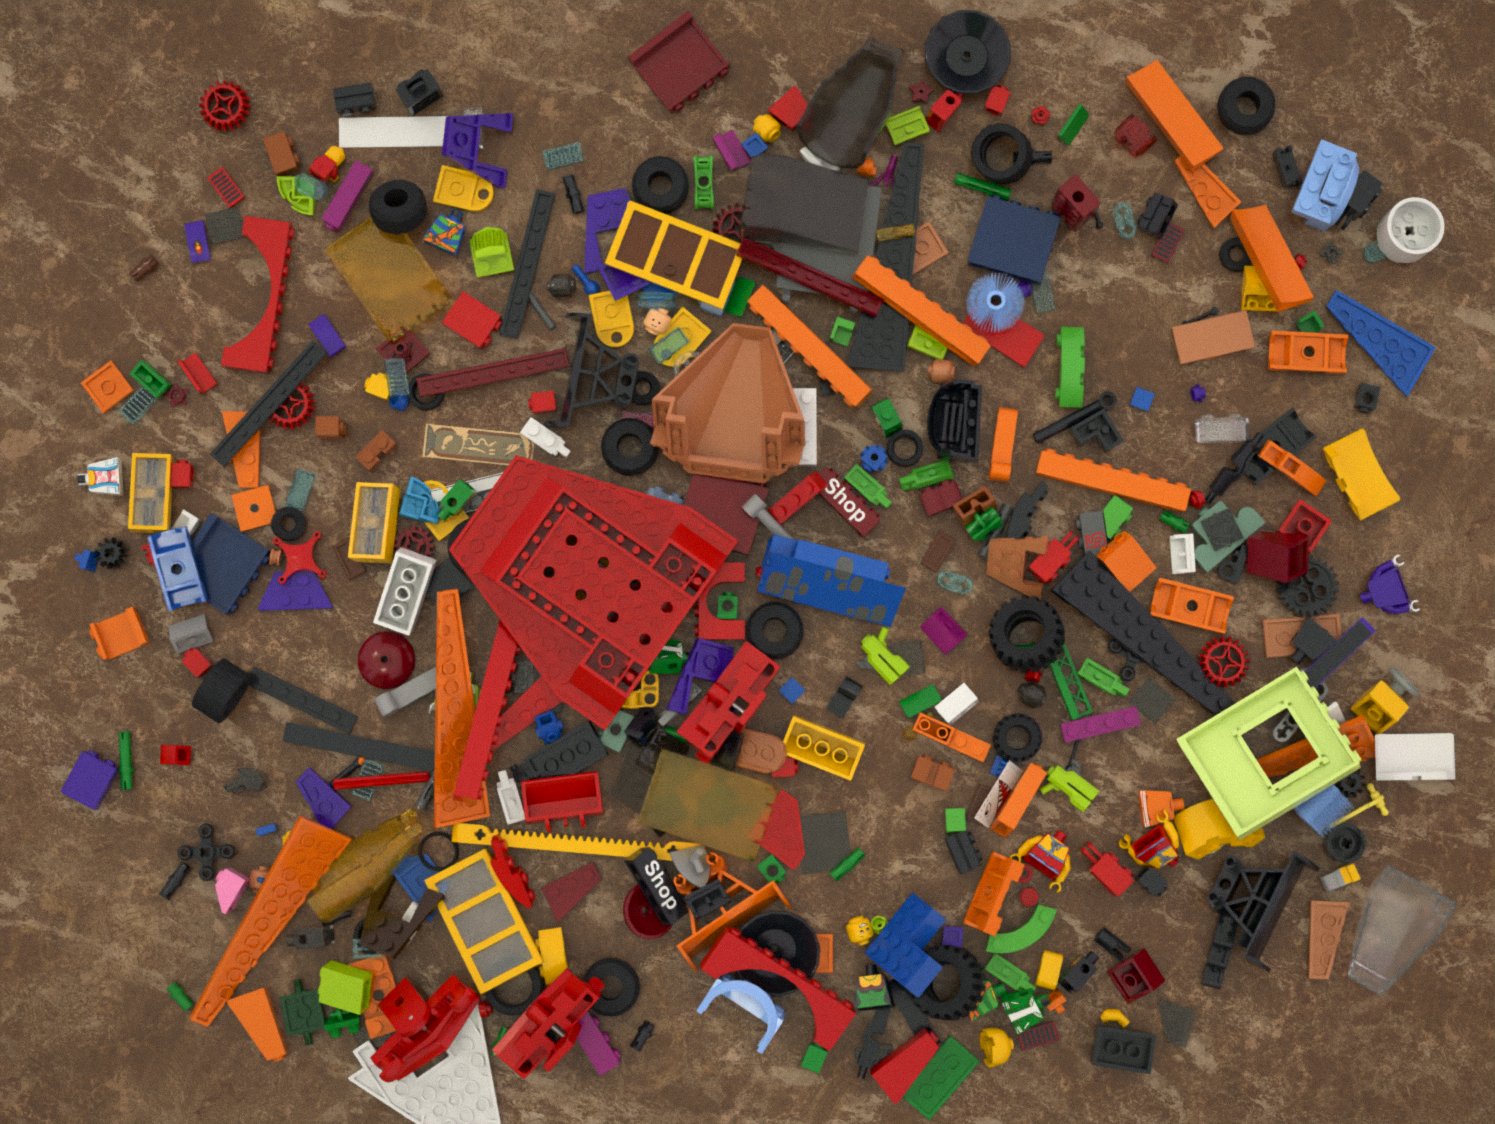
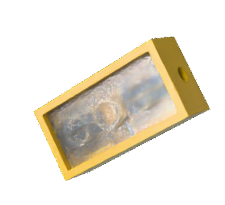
M132 453L128 529L131 533H160L170 530L172 506L170 479L171 463H174V458L171 454Z
M356 483L348 558L355 562L392 564L401 490L399 487L389 483Z

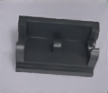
M1287 146L1284 149H1275L1272 155L1283 190L1301 185L1302 180L1291 146Z
M719 879L684 896L696 920L731 902Z

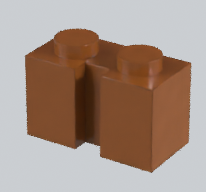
M285 131L263 138L276 176H284L299 171L298 164L301 163L297 153L293 154L292 147L294 143L291 135L287 136Z
M315 416V436L319 437L320 440H344V435H347V424H344V421L339 416Z
M381 430L355 458L372 473L382 463L379 458L384 453L389 456L398 445Z
M984 486L955 503L953 509L955 517L963 528L966 529L965 526L976 519L975 513L981 515L991 506L997 511L995 498L987 487Z
M925 754L922 757L918 756L910 778L947 791L955 769L951 768L952 764L944 761L938 764L933 762V757Z

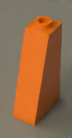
M1030 763L1026 767L991 824L990 830L1006 839L1015 829L1047 774L1042 766Z
M267 987L227 1000L229 1007L266 1060L273 1059V1062L285 1059L284 1055L289 1052Z

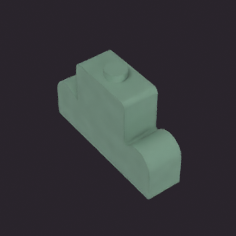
M1219 501L1210 509L1206 507L1198 514L1200 518L1190 528L1204 543L1194 549L1195 563L1204 573L1209 572L1266 523L1253 508L1244 507L1234 516L1227 511L1230 510L1222 501ZM1228 514L1235 522L1218 523L1219 520H1215V518L1226 519L1227 517L1224 516ZM1209 519L1212 521L1210 525L1207 524ZM1216 523L1219 524L1218 535V530L1215 534V532H1212L1210 529V527L1213 525L1215 526ZM1229 527H1235L1233 533H1230ZM1237 527H1238V529H1239V531H1238V533H1239V535H1240L1239 537H1243V538H1241V539L1239 538V540H1238V538H1237ZM1228 529H1229V534H1235V530H1236V535H1221V534H1228ZM1208 533L1215 535L1217 537H1219L1220 535V546H1226L1217 548L1219 546H1216L1215 544L1219 545L1218 540L1212 541L1214 536H1209ZM1221 537L1235 538L1236 540H1234V539H1227V538H1221Z

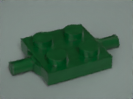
M301 979L293 980L295 992L291 995L280 997L287 1036L303 1034L305 1046L312 1045L311 1033L317 1029L324 1028L325 1025L322 1003H319L318 989L312 991L303 990Z

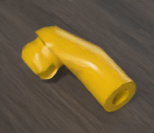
M1106 1009L1100 1016L1102 1022L1117 1021L1123 1028L1130 1023L1118 1009Z

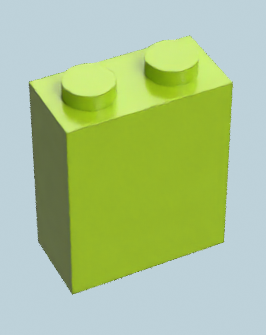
M329 961L326 965L322 966L319 974L321 977L318 988L319 1003L361 1015L369 1008L373 973L336 961Z

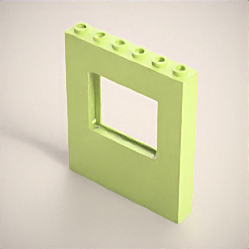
M1297 667L1176 739L1239 841L1361 768L1359 763L1361 761L1360 756L1356 750L1351 751L1349 739L1345 734H1340L1338 722L1335 718L1331 719L1327 714L1330 712L1324 702H1319L1317 690L1314 686L1310 688L1306 682L1309 680L1303 670L1299 671ZM1287 708L1319 758L1272 785L1241 735Z

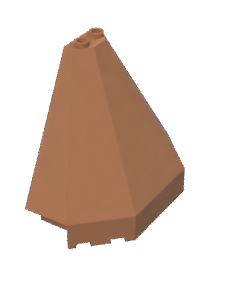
M737 323L731 324L652 399L655 428L650 444L664 450V455L673 462L678 461L681 463L683 469L688 473L765 483L769 481L770 477L778 476L786 472L788 467L792 465L797 466L800 463L805 446L804 418L771 328Z

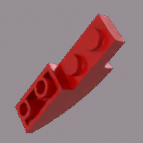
M500 834L494 835L491 845L495 855H492L490 863L496 876L505 889L518 902L528 909L532 908L535 894L533 889H530L528 886L529 879L526 871L523 872L521 866L515 867L512 856L509 857L507 853L508 845L506 840H502Z

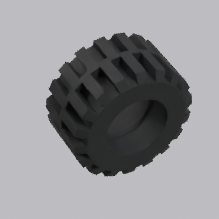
M1020 713L1002 718L993 731L994 747L998 754L1012 762H1022L1034 757L1040 750L1043 740L1042 730H1040L1039 724L1034 721L1035 719ZM1020 726L1028 732L1029 741L1024 748L1014 749L1008 745L1006 735L1012 727Z

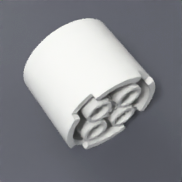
M1418 197L1404 199L1389 210L1379 221L1376 229L1377 245L1388 259L1396 263L1416 262L1434 249L1441 241L1444 234L1443 216L1439 209L1426 199Z

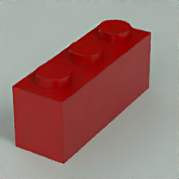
M815 471L789 491L768 511L781 525L820 494L828 485L818 472Z

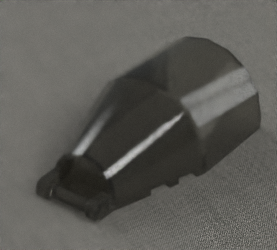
M869 37L865 45L851 56L845 65L837 68L830 78L822 81L797 124L799 138L809 151L827 163L842 168H858L865 163L891 115L897 69L905 50L901 48L895 49L875 41V38ZM872 48H875V49L880 50V51H882V52H885V53H887V54L881 53V52L876 51V50H874V49H872Z

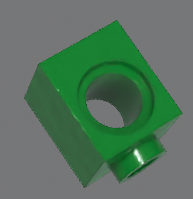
M723 592V596H718V619L737 620L738 596H734V593ZM725 601L733 603L731 611L723 610L722 605Z
M772 854L757 865L769 883L774 880L776 884H779L785 879L784 874L786 871ZM770 865L777 866L778 874L776 876L768 875L767 868Z
M816 1042L814 1044L809 1043L801 1066L819 1074L828 1051Z

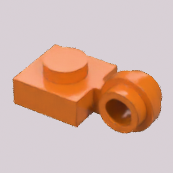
M868 157L863 159L862 164H858L856 175L875 179L877 167H873L874 161Z

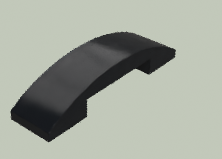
M895 979L889 981L892 997L914 1035L925 1027L929 1032L933 1031L935 1033L926 1015L920 1011V1007H916L913 1003L915 998L910 997L909 990Z

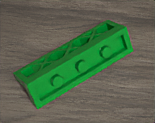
M1064 644L1061 645L1065 653L1062 660L1057 659L1054 663L1050 661L1048 665L1072 721L1093 711L1079 676L1076 675L1077 671L1067 646ZM1063 664L1071 668L1072 672L1069 678L1063 676L1061 671ZM1070 682L1077 684L1079 688L1076 696L1072 695L1069 691L1068 685ZM1076 701L1084 702L1087 711L1078 713L1075 706Z

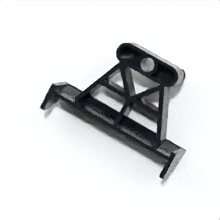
M567 313L565 316L566 319L580 321L560 422L545 421L544 426L567 430L573 409L613 401V405L617 409H625L631 403L639 365L638 356L634 353H628L621 358L589 335L588 328L591 314ZM586 341L599 349L594 372L580 369ZM603 353L614 360L611 364L600 369ZM619 365L613 394L599 375ZM579 375L593 377L589 400L574 404ZM622 377L630 379L629 386L622 385ZM597 384L608 397L594 399Z
M1293 851L1285 869L1245 868L1239 859L1227 856L1225 858L1227 861L1224 860L1223 869L1212 891L1208 893L1209 896L1207 895L1208 905L1216 913H1223L1227 910L1251 938L1243 957L1249 964L1270 973L1271 968L1259 961L1304 866L1316 872L1320 868L1295 851ZM1248 876H1260L1254 889ZM1269 876H1281L1270 901L1260 898L1259 896ZM1243 877L1251 896L1231 901ZM1231 882V886L1228 889H1222L1223 883ZM1258 903L1265 906L1266 909L1254 934H1252L1245 925L1255 904ZM1245 906L1239 919L1232 909Z

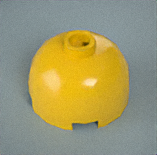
M999 1028L982 1029L983 1032L980 1033L979 1042L980 1050H984L987 1058L983 1059L986 1066L991 1068L1004 1064L1008 1061L1011 1050L1014 1049L1012 1038H1009L1007 1033Z

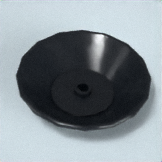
M959 10L942 17L931 28L925 42V62L931 76L944 88L958 94H978L993 88L1004 77L1011 61V44L1004 28L993 17L976 10ZM968 53L970 58H965L963 55Z
M768 911L754 916L740 928L741 936L746 939L748 937L752 938L758 943L757 946L762 949L767 948L771 951L772 948L777 947L778 951L773 952L774 957L779 960L780 958L785 959L790 963V967L795 970L797 968L802 970L807 978L812 979L819 966L820 946L815 931L804 919L790 912ZM759 969L736 971V975L744 981L746 979L770 996L781 997L799 990L795 984L785 977L770 971Z

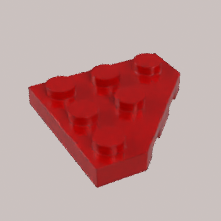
M782 789L747 836L792 870H795L804 858L805 848L798 801Z

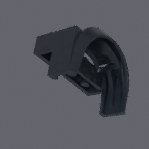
M954 379L943 382L931 401L927 418V430L929 440L937 453V459L969 463L978 462L982 385H975V381ZM943 401L963 404L959 442L939 440ZM949 406V410H948L946 437H948V430H949V418H950V411H951V407H950V406Z

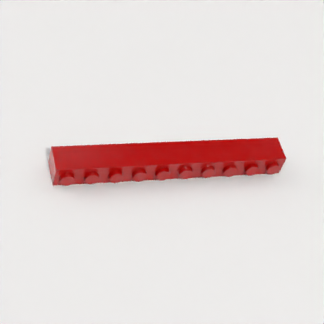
M499 620L453 794V800L476 805L477 799H482L484 789L481 788L482 781L486 782L489 770H485L486 765L492 761L493 752L490 751L491 746L496 745L498 734L495 733L496 727L501 726L503 718L500 715L501 708L505 709L508 698L504 697L506 690L510 691L512 680L509 679L510 673L515 672L517 662L514 661L515 654L519 655L521 647L501 620Z

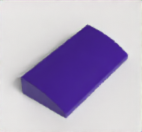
M605 263L598 267L615 301L652 283L605 265Z

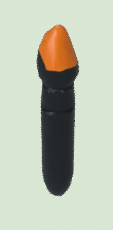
M359 757L355 759L353 764L349 765L334 779L347 778L356 768L362 766L366 758ZM332 779V780L330 781V783H329V785H330L332 788H334V787H333V780H334V779Z

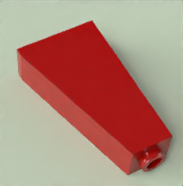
M926 1027L870 1069L873 1078L895 1105L939 1049L938 1037L933 1031L929 1032Z

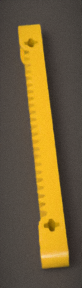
M458 823L452 827L451 842L491 845L492 837L500 834V831L496 828L491 833L490 829L485 825ZM480 829H482L483 833H486V836L482 837L481 840H479V836H476V832H480ZM503 829L500 834L502 840H506L508 847L629 857L642 847H650L657 854V860L672 861L670 852H668L672 845L677 850L702 845L700 843L672 841L662 848L660 842H657L654 847L652 842H649L648 846H646L645 841H642L639 846L637 840H634L633 844L630 845L629 840H626L623 844L622 839H618L617 843H615L614 838H611L609 843H607L606 838H603L600 842L599 838L595 837L592 842L591 836H588L586 841H584L583 836H580L577 840L576 836L572 835L569 840L567 834L561 839L560 834H557L554 838L553 834L549 833L546 838L544 832L538 837L537 832H533L531 836L530 832L526 831L523 836L520 830L515 835L514 830H510L508 834L506 829Z

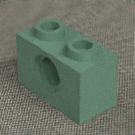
M619 710L607 729L603 730L601 728L598 736L603 745L621 753L627 740L624 731L634 716ZM614 724L621 726V733L618 735L611 733V727Z

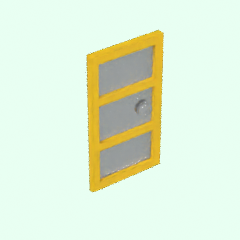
M487 848L424 880L429 889L445 895V899L441 900L437 907L481 995L544 962L510 893L496 876L490 863L491 856Z

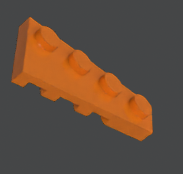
M1181 156L1174 161L1213 229L1241 203L1235 194L1205 164L1191 171Z
M222 411L227 434L247 412ZM261 428L233 458L239 488L259 487Z

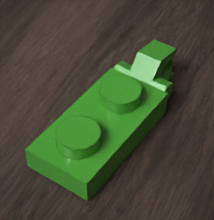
M943 460L913 469L908 476L899 478L902 491L919 489L953 479L954 475L949 461Z
M857 463L844 477L850 485L877 506L880 503L885 509H888L892 504L885 497L888 494L885 488Z
M1089 658L1085 659L1076 674L1112 696L1117 694L1125 698L1130 690L1122 685L1123 681L1119 679V676Z
M996 953L993 954L984 968L1016 991L1030 988L1034 991L1036 990V987L1028 982L1030 977Z

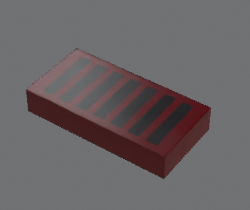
M1170 222L1162 239L1158 240L1151 256L1168 264L1185 229Z
M1054 1021L1030 1027L1024 1032L1017 1034L1022 1051L1059 1041Z

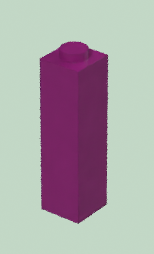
M355 160L322 217L326 228L333 232L335 229L341 232L374 175V171L371 168Z

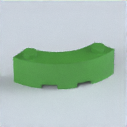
M1061 327L1060 334L1056 336V346H1060L1059 388H1055V399L1059 400V407L1082 408L1084 391L1083 373L1085 371L1084 327Z
M1036 904L1032 915L1021 927L1013 931L997 933L996 936L988 934L984 951L1011 953L1032 945L1048 930L1057 909Z

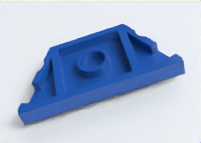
M427 853L423 854L428 864L437 867ZM419 855L385 862L411 899L418 904L426 888H428L424 880L441 872L433 871L424 866ZM447 879L436 884L439 893L446 894L450 886ZM437 906L435 907L436 910L433 912V914L426 918L428 922H431L433 920L438 910Z

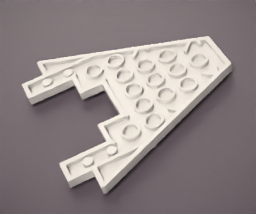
M478 1003L446 1051L449 1056L419 1077L413 1071L399 1081L396 1079L393 1082L387 1083L379 1077L382 1070L375 1066L370 1059L377 1051L370 1040L352 1051L363 1068L348 1077V1079L416 1124H501L485 1031Z

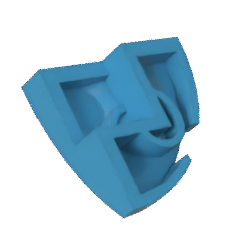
M412 476L405 491L399 516L438 524L439 516L437 512L439 507L437 500H433L429 493L431 490L426 484Z

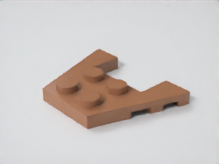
M1041 536V538L1025 537V539H991L988 550L987 575L1031 598L1032 596L1038 597L1041 602L1044 584L1025 579L1027 551L1045 555L1049 536Z

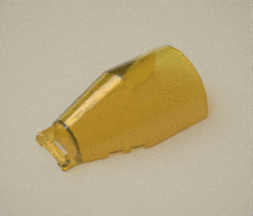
M408 809L402 814L378 825L379 828L370 832L367 829L363 831L364 835L356 839L353 836L350 837L352 840L339 857L334 859L326 874H323L317 881L316 887L311 889L314 895L306 899L307 903L324 923L331 922L377 893L416 846L414 837L422 831L414 809Z

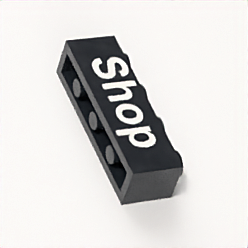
M642 847L624 860L662 925H673L688 913L685 901L679 897L676 892V886L667 877L666 869L660 865L657 860V854L653 849Z

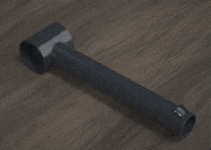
M1106 391L1100 395L1098 400L1050 424L1046 428L1039 431L1036 430L1033 436L1037 444L1044 443L1043 441L1085 420L1103 408L1105 411L1112 410L1117 401L1114 393ZM1110 397L1113 403L1110 406H1106L1103 404L1102 399Z

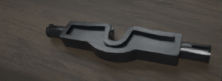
M1258 431L1252 440L1247 439L1232 455L1231 461L1237 465L1235 469L1227 467L1221 469L1216 479L1210 485V493L1205 498L1208 503L1211 504L1217 495L1222 496L1232 482L1243 476L1247 470L1248 462L1259 450L1257 445L1264 437L1262 433Z
M890 1008L877 1009L872 1022L864 1031V1047L858 1062L860 1069L857 1078L861 1077V1079L865 1080L867 1070L872 1067L874 1058L880 1048V1043L872 1040L871 1034L884 1035Z

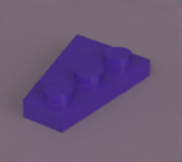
M311 767L296 781L304 798L312 808L314 816L321 825L332 829L352 807L348 801Z

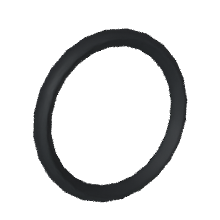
M432 832L421 840L418 848L419 858L428 869L443 871L456 863L459 856V848L456 842H452L455 856L451 863L444 867L431 866L425 861L422 854V848L426 840L433 836H443L450 841L452 838L444 832Z

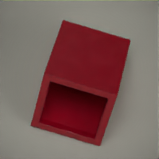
M1259 531L1248 537L1247 573L1288 583L1308 572V535Z

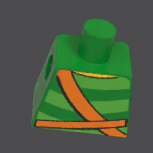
M459 479L440 501L443 507L437 512V515L444 521L451 514L458 516L479 493L465 480ZM454 499L457 501L456 506L452 505Z
M989 979L983 981L986 990L981 992V996H983L982 1002L976 1003L978 1008L975 1011L969 1012L971 1021L978 1019L999 1006L997 997L1007 994L1003 983L992 987Z

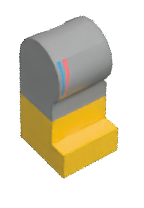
M1348 863L1319 877L1326 892L1361 879L1354 863Z

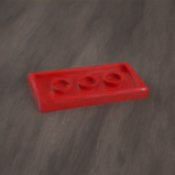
M990 301L992 305L998 306L994 302ZM969 313V316L967 315L962 325H968L977 336L981 335L986 338L987 343L991 345L990 347L1025 368L1045 337L1044 334L1018 318V322L1011 319L1014 324L1013 326L1005 327L1007 328L1006 330L1003 329L1001 331L1000 327L999 333L997 323L994 333V322L991 332V316L989 320L988 318L986 319L983 326L985 318L978 326L980 320L975 324L977 319L971 318L972 313L971 315Z

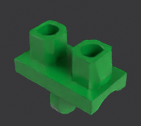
M991 506L981 515L975 513L976 519L965 526L975 542L978 540L982 542L987 538L988 532L1002 527L1003 520L993 506Z
M336 1008V1011L330 1012L329 1018H325V1031L329 1032L331 1038L340 1037L342 1035L341 1028L346 1026L348 1027L349 1034L358 1033L360 1015Z

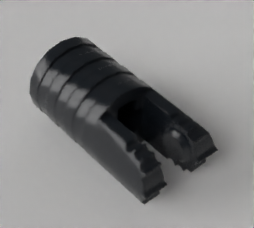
M1105 927L1094 938L1096 943L1119 961H1122L1124 957L1122 953L1114 948L1116 945L1127 953L1131 951L1130 946Z

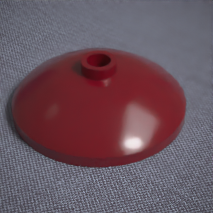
M385 631L370 636L362 644L358 653V668L362 677L372 686L381 689H392L402 685L410 678L415 667V653L411 644L403 636L394 632ZM383 656L388 657L387 663L382 662L381 659Z
M638 884L630 889L623 905L624 920L630 931L643 939H657L665 935L673 925L661 924Z

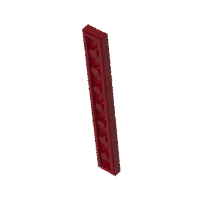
M745 237L736 253V256L873 317L877 316L884 301L883 298Z
M563 348L416 378L420 398L569 368L570 363L567 350Z

